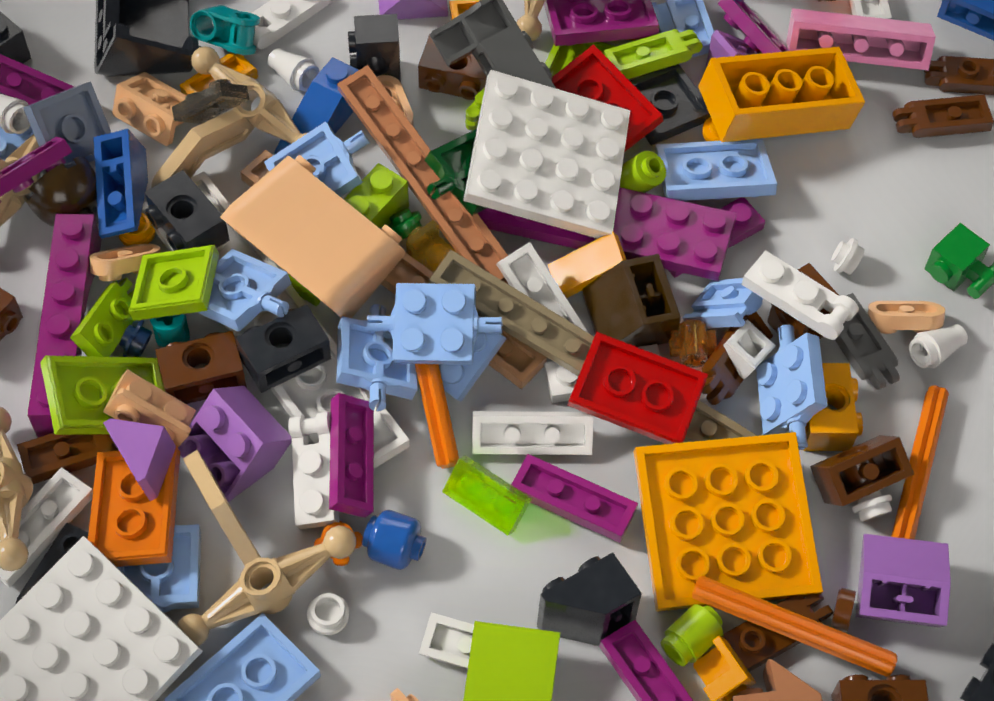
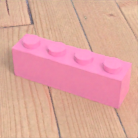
M792 8L786 42L788 51L840 47L846 61L929 71L936 36L931 24Z

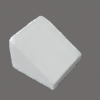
M748 319L745 321L744 326L740 327L723 345L738 374L744 380L776 346Z

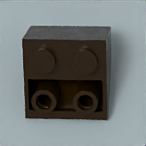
M659 254L621 261L582 289V296L595 334L597 331L636 347L676 342L681 316Z

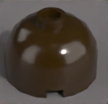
M85 157L73 158L77 165L68 169L63 163L56 166L31 185L29 190L33 194L32 196L24 195L23 199L41 221L54 226L56 214H94L92 210L97 206L96 174Z

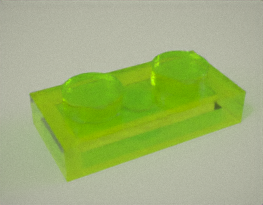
M466 455L458 459L442 491L506 535H510L516 530L532 499Z

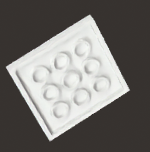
M490 70L486 79L463 201L597 239L604 235L612 234L630 110Z
M83 536L0 620V701H156L203 650L101 551Z

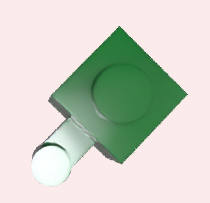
M959 223L932 249L924 270L931 274L934 280L944 284L953 292L968 278L973 283L967 288V292L974 299H978L994 284V262L989 267L982 263L990 244L962 223Z

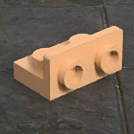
M143 72L117 84L112 114L152 139L168 146L173 143L176 126L198 116L200 103L148 73Z
M127 369L121 376L103 412L118 420L164 426L174 444L179 447L191 432L189 425L196 410Z

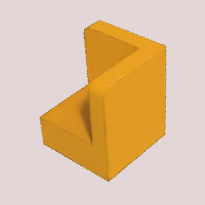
M719 635L712 640L716 647L693 663V667L706 685L703 690L711 701H732L733 696H737L742 690L749 689L756 684V681L729 642Z

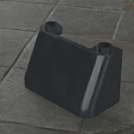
M96 0L95 74L115 77L138 75L143 72L148 74L191 72L193 69L191 57L194 51L202 46H199L196 37L189 36V0Z

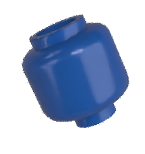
M385 510L379 516L373 515L370 518L363 535L362 545L367 547V554L372 561L402 570L410 564L412 559L420 560L427 538L420 536L421 524L419 520L393 510Z

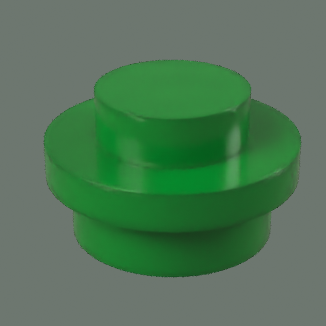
M409 208L393 214L389 218L391 223L388 226L403 240L423 228L420 222L422 216L419 211L411 212Z

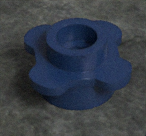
M139 320L136 327L129 325L119 342V346L124 348L122 357H128V355L141 357L153 333L143 327L145 320Z

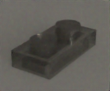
M228 79L215 80L209 83V88L201 92L188 94L185 96L184 101L173 106L174 121L203 124L250 100L248 88L246 85L232 84Z

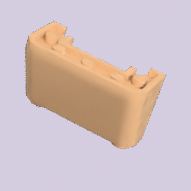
M298 155L295 160L287 156L236 199L220 218L286 271L340 318L342 316L353 318L406 254L399 245L402 238L386 224L381 229L378 228L315 177L313 173L316 168L302 156Z

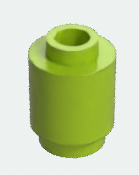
M643 151L624 162L619 187L646 193L660 185L666 177V168L663 160L652 151Z
M693 604L665 631V638L660 642L661 647L666 655L681 667H684L689 662L695 663L714 645L713 639L719 635L723 636V629L721 627L723 621L712 607L708 605L702 607L701 605Z

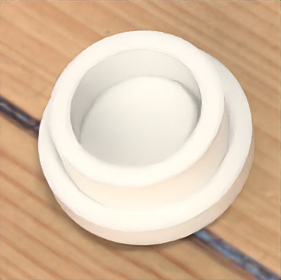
M851 238L847 243L844 241L840 242L831 258V261L835 262L834 271L839 274L842 272L849 275L853 273L865 251L863 247L858 245V240Z
M879 490L859 499V504L852 507L854 514H859L861 522H865L892 512L889 502L893 499L891 494L882 496Z
M325 593L317 596L311 601L307 609L309 625L315 632L322 635H333L342 631L349 621V607L346 601L336 594Z

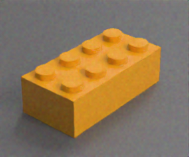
M840 47L711 58L698 86L721 143L850 129L865 104L863 95Z

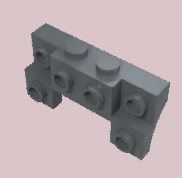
M480 0L456 18L433 30L430 34L431 39L448 66L473 54L486 77L490 70H494L555 88L548 66L544 62L539 61L533 51L534 46L530 36L525 31H521L503 0Z

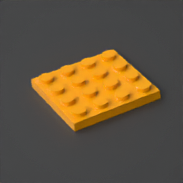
M796 432L635 447L633 452L656 612L689 609L693 604H698L702 607L707 605L692 597V591L700 576H705L765 601L787 599L791 596L808 597L811 594L823 593Z

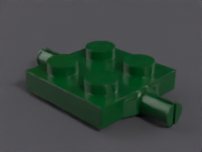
M477 129L431 150L424 160L440 178V180L429 184L427 187L428 194H433L431 198L438 199L450 192L459 200L471 216L487 208L463 201Z

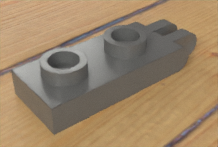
M853 293L846 295L857 303L859 310L850 321L843 323V331L834 340L861 380L869 378L877 390L886 387V380L889 384L898 382L900 376L895 368L898 366L897 357Z

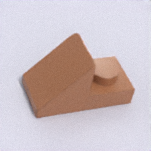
M768 659L763 670L766 692H763L761 688H749L740 691L732 699V701H823L821 693L772 659Z

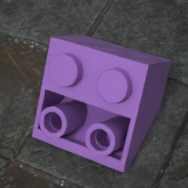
M245 386L215 388L212 390L191 422L189 436L178 449L181 452L182 458L196 450L199 451L229 502L274 469L291 444L292 439L290 434Z
M863 534L855 617L939 628L947 626L951 586L948 544Z

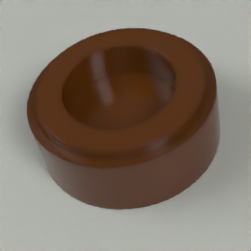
M845 588L839 589L831 624L833 628L848 632L856 591Z

